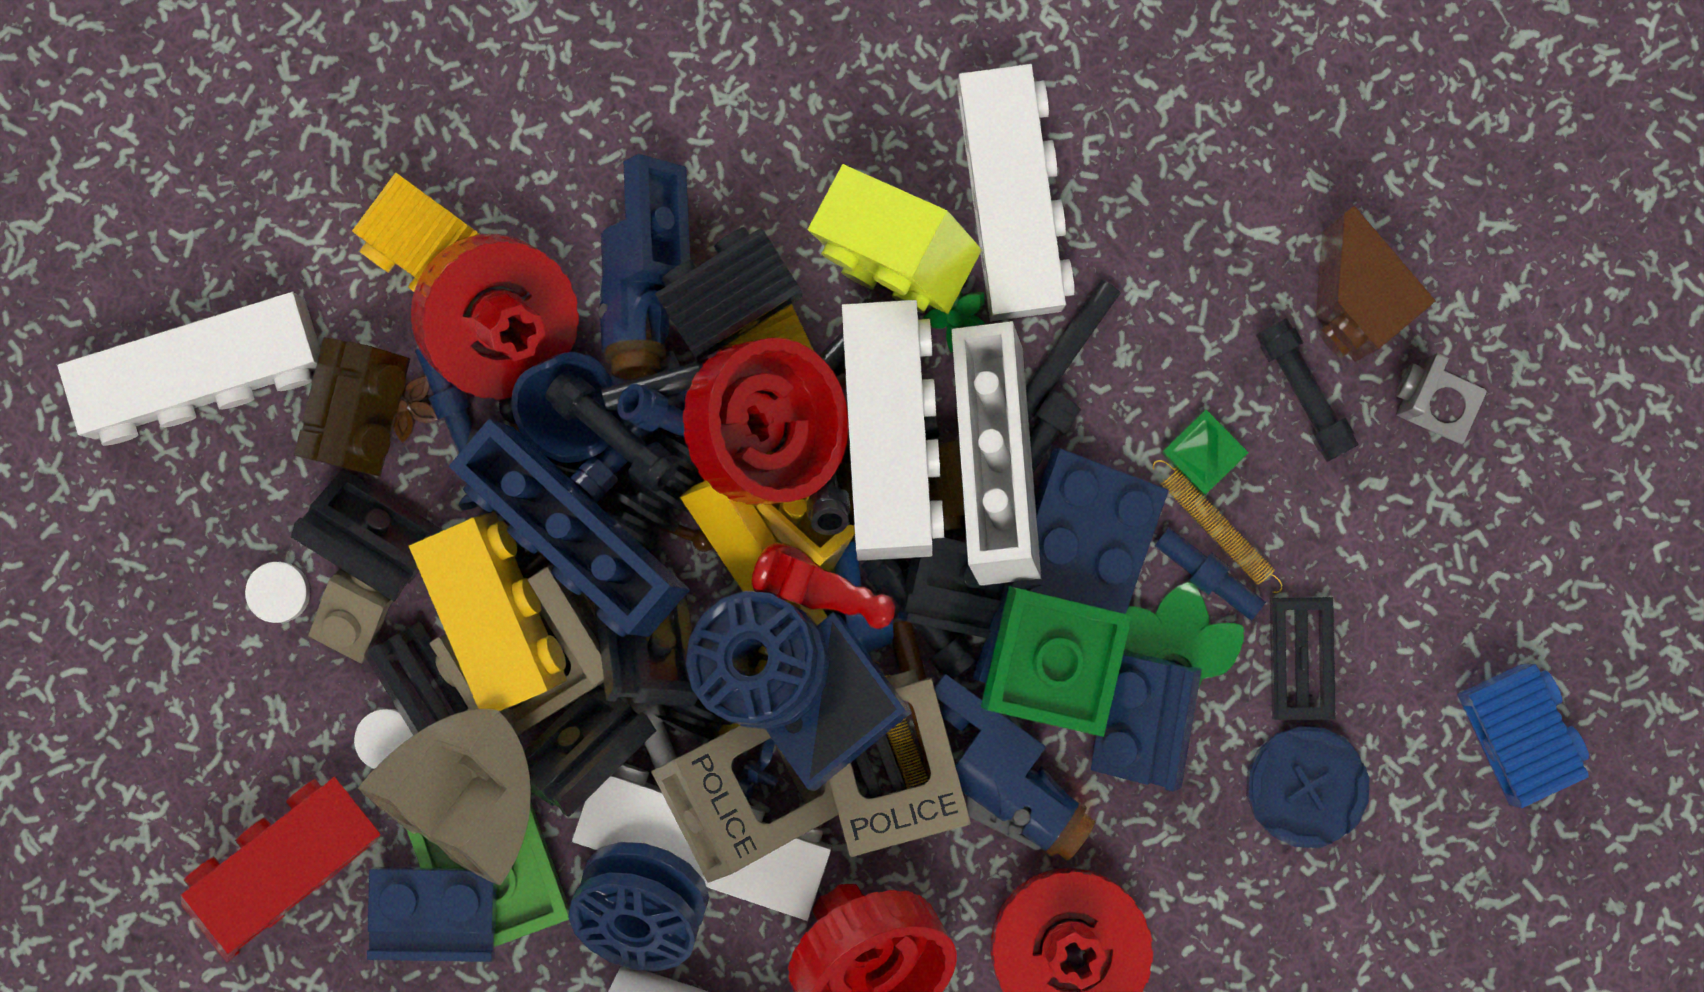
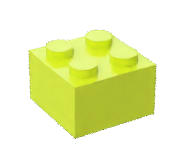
M842 164L808 228V231L825 246L821 254L831 262L843 267L841 273L844 276L872 290L878 282L894 291L892 297L897 301L917 300V311L924 313L928 305L949 314L982 251L948 210Z

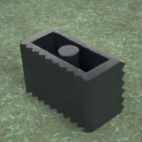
M741 227L731 232L714 245L718 255L698 267L693 260L686 261L661 278L665 288L655 294L697 361L706 359L803 297L799 285L762 227L749 234L746 227Z

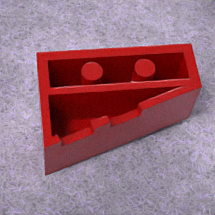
M335 777L323 786L316 779L304 785L286 801L292 810L272 825L266 817L262 818L235 840L241 848L221 864L213 856L184 878V882L188 885L189 889L181 894V906L226 963L240 953L239 949L267 927L271 928L286 916L285 913L313 891H317L378 841L381 835Z

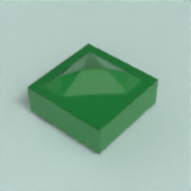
M1204 410L1161 452L1198 489L1202 496L1206 495L1249 453L1207 410Z

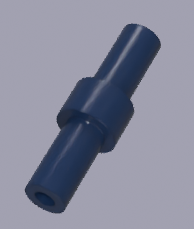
M416 349L415 353L433 393V396L428 397L437 420L444 418L457 451L460 453L466 446L473 426L466 408L471 407L470 401L464 391L458 389L441 376L427 362L421 351Z
M1170 527L1155 544L1158 550L1192 575L1189 581L1208 596L1213 591L1250 621L1253 620L1266 603L1261 597L1228 573L1231 568L1228 564L1212 552L1207 557Z

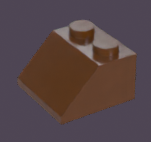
M1353 206L1322 232L1316 317L1323 324V327L1318 332L1328 348L1338 357L1343 358L1348 354L1356 362L1379 350L1436 302V300L1360 211Z

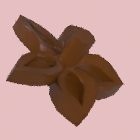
M426 376L416 378L408 383L407 386L405 385L394 422V431L402 443L412 434L415 425L414 419L423 423L437 421L432 406L427 402L421 401L430 390Z

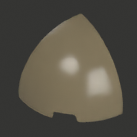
M468 710L446 717L426 727L390 753L358 787L366 797L413 834H422L429 841L437 844L452 861L495 884H502L522 846L530 813V775L523 747L517 734L498 710Z

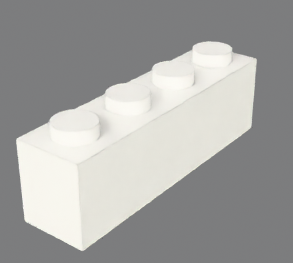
M1032 64L960 73L957 91L979 247L982 249L980 254L990 321L1062 312L1066 305L1065 296L1074 295V280L1070 260L1059 259L1056 237L1065 236L1066 227L1061 199L1051 201L1048 177L1057 176V161L1053 140H1042L1039 118L1048 117L1049 115L1044 80L1034 82Z
M290 292L57 366L78 435L92 439L100 438L101 444L106 446L137 437L136 426L158 420L160 427H171L189 422L196 418L194 408L217 402L219 409H228L249 403L255 399L252 390L274 383L277 391H286L307 385L313 381L310 372L316 369L320 347L305 299L294 292Z
M917 300L842 304L858 561L932 556V539L944 538L942 500H929L928 477H940L938 439L926 440L924 417L936 416L934 379H922L920 357L932 356L930 319L918 320Z
M1013 321L952 329L968 565L979 585L1041 579L1022 345Z
M624 763L585 801L572 842L595 850L618 842L646 843L668 850L691 864L704 879L706 887L808 921L832 846L821 842L824 831L814 828L739 871L707 883L660 788L646 783L649 775L648 771ZM750 805L756 819L762 824H768L762 822L765 811Z

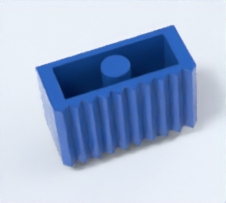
M1520 664L1457 694L1509 805L1524 808L1589 777L1588 771L1583 765V761L1589 759L1587 747L1579 732L1573 726L1567 727L1562 721L1561 714L1556 707L1563 702L1562 695L1555 680L1548 671L1540 672L1536 664Z

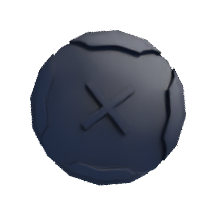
M1296 726L1274 734L1257 750L1247 771L1246 796L1254 818L1271 836L1294 847L1321 848L1339 840L1359 824L1369 803L1370 778L1359 754L1344 737L1321 727Z

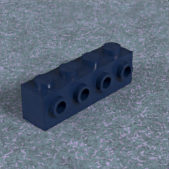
M488 419L448 466L467 483L463 490L476 504L490 513L495 509L511 524L507 528V532L528 551L535 554L539 550L555 565L551 572L557 580L577 595L584 592L599 606L596 615L620 636L625 637L626 634L650 637L690 591L684 583L514 427Z

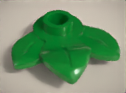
M1186 582L1169 592L1158 605L1155 614L1147 609L1129 606L1126 612L1127 615L1132 616L1125 650L1168 661L1175 660L1181 666L1189 668H1202L1199 687L1202 679L1226 673L1235 663L1242 648L1244 627L1236 623L1209 624V615L1205 602L1192 582Z

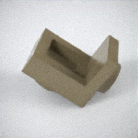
M340 568L328 581L308 637L362 664L366 660L364 654L374 647L388 609L394 601Z

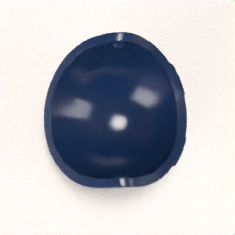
M577 352L561 353L542 360L526 370L518 378L512 392L513 416L521 434L546 457L566 463L591 458L609 446L577 417L568 421L552 408V404L545 398L546 391L551 383L561 373L571 371L575 376H581L595 388V394L592 398L606 409L601 389L614 385L603 365L595 358ZM618 410L609 412L620 421Z

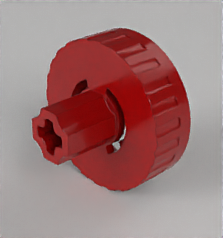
M502 234L474 235L446 247L423 271L412 298V330L415 341L424 358L448 382H451L465 393L469 392L476 397L494 398L495 400L512 397L516 381L526 370L546 358L571 351L572 346L575 344L577 325L579 324L576 294L573 292L572 284L567 275L562 272L561 267L553 259L546 256L545 253L515 237ZM502 286L514 291L511 292L505 289L491 290L481 295L473 304L470 316H463V314H466L472 299L479 292L489 287ZM529 293L530 295L523 300L522 297ZM508 329V335L503 336L500 334V332Z
M766 338L724 348L717 352L715 356L709 358L703 364L700 371L696 372L692 379L691 387L687 391L683 423L685 443L688 446L689 455L703 479L719 494L727 496L730 500L743 502L747 505H766L800 500L822 488L831 479L841 463L847 445L849 430L845 396L838 379L829 365L817 353L801 343L784 338ZM757 391H769L774 393L775 396L772 399L767 394L758 393ZM785 423H788L787 436L783 446L775 453L765 454L771 452L779 445L784 435Z
M1057 868L1039 873L1027 879L1012 891L995 918L991 934L990 951L998 983L1003 992H1143L1146 983L1149 981L1151 963L1153 962L1152 936L1147 927L1145 916L1125 890L1099 873L1081 868ZM1067 918L1081 919L1086 923L1093 925L1094 922L1097 920L1093 927H1090L1083 922L1070 920L1057 924L1050 931H1048L1042 944V953L1033 955V953H1040L1041 939L1044 936L1046 930L1055 922ZM1074 942L1081 950L1085 951L1083 954L1085 965L1076 970L1070 962H1065L1068 958L1065 947Z
M839 884L828 894L819 897L813 909L817 922L800 939V943L795 947L788 966V978L794 992H943L955 971L957 953L954 943L935 910L924 897L913 894V892L897 890L874 892L865 896L861 893L857 884Z

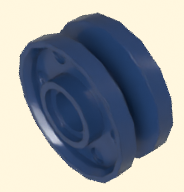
M744 591L722 598L701 616L689 638L686 667L691 688L706 709L729 722L737 723L746 728L773 730L795 723L814 707L827 684L830 657L824 633L808 613L771 593ZM765 646L768 652L767 664L759 674L751 676L748 668L749 658L757 648Z
M618 842L599 848L588 858L583 870L581 884L576 889L571 901L568 918L574 934L590 951L605 960L633 970L661 971L677 967L691 956L699 926L702 924L710 897L704 879L691 864L672 852L646 843Z

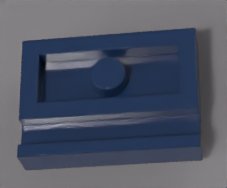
M1124 650L1104 737L1096 735L1091 770L1145 785H1159L1165 787V790L1172 792L1182 788L1202 668H1189L1176 665V662Z
M373 867L369 869V950H367V960L492 962L495 959L494 932L496 931L497 884L478 876L466 868Z

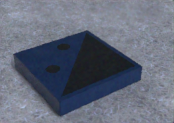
M834 612L817 625L824 633L830 660L827 684L816 704L795 723L773 730H766L807 789L812 791L820 788L912 713L843 618Z

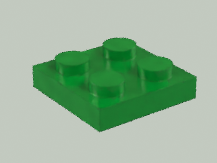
M1009 586L981 708L1104 737L1132 616Z

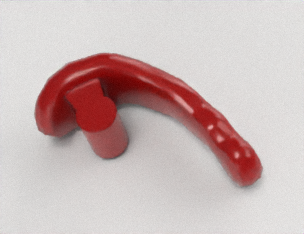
M785 543L769 545L762 551L755 564L751 580L754 592L771 593L782 600H789L811 610L831 609L850 616L861 614L869 626L876 629L888 626L894 618L895 605L891 597L884 594L874 596L870 589L864 586H854L841 575L822 569L807 554Z

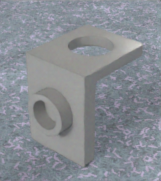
M1439 353L1421 360L1419 365L1411 363L1397 389L1396 396L1402 398L1403 401L1396 415L1458 444H1463L1486 395V390L1444 371L1449 358ZM1441 388H1453L1464 399V413L1453 423L1438 421L1430 411L1432 395Z

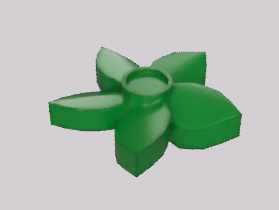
M960 291L949 314L934 308L922 318L930 319V326L932 328L943 329L947 327L946 341L950 353L953 352L952 329L986 325L979 317L974 315L981 311L984 306V292H972L963 297V293Z

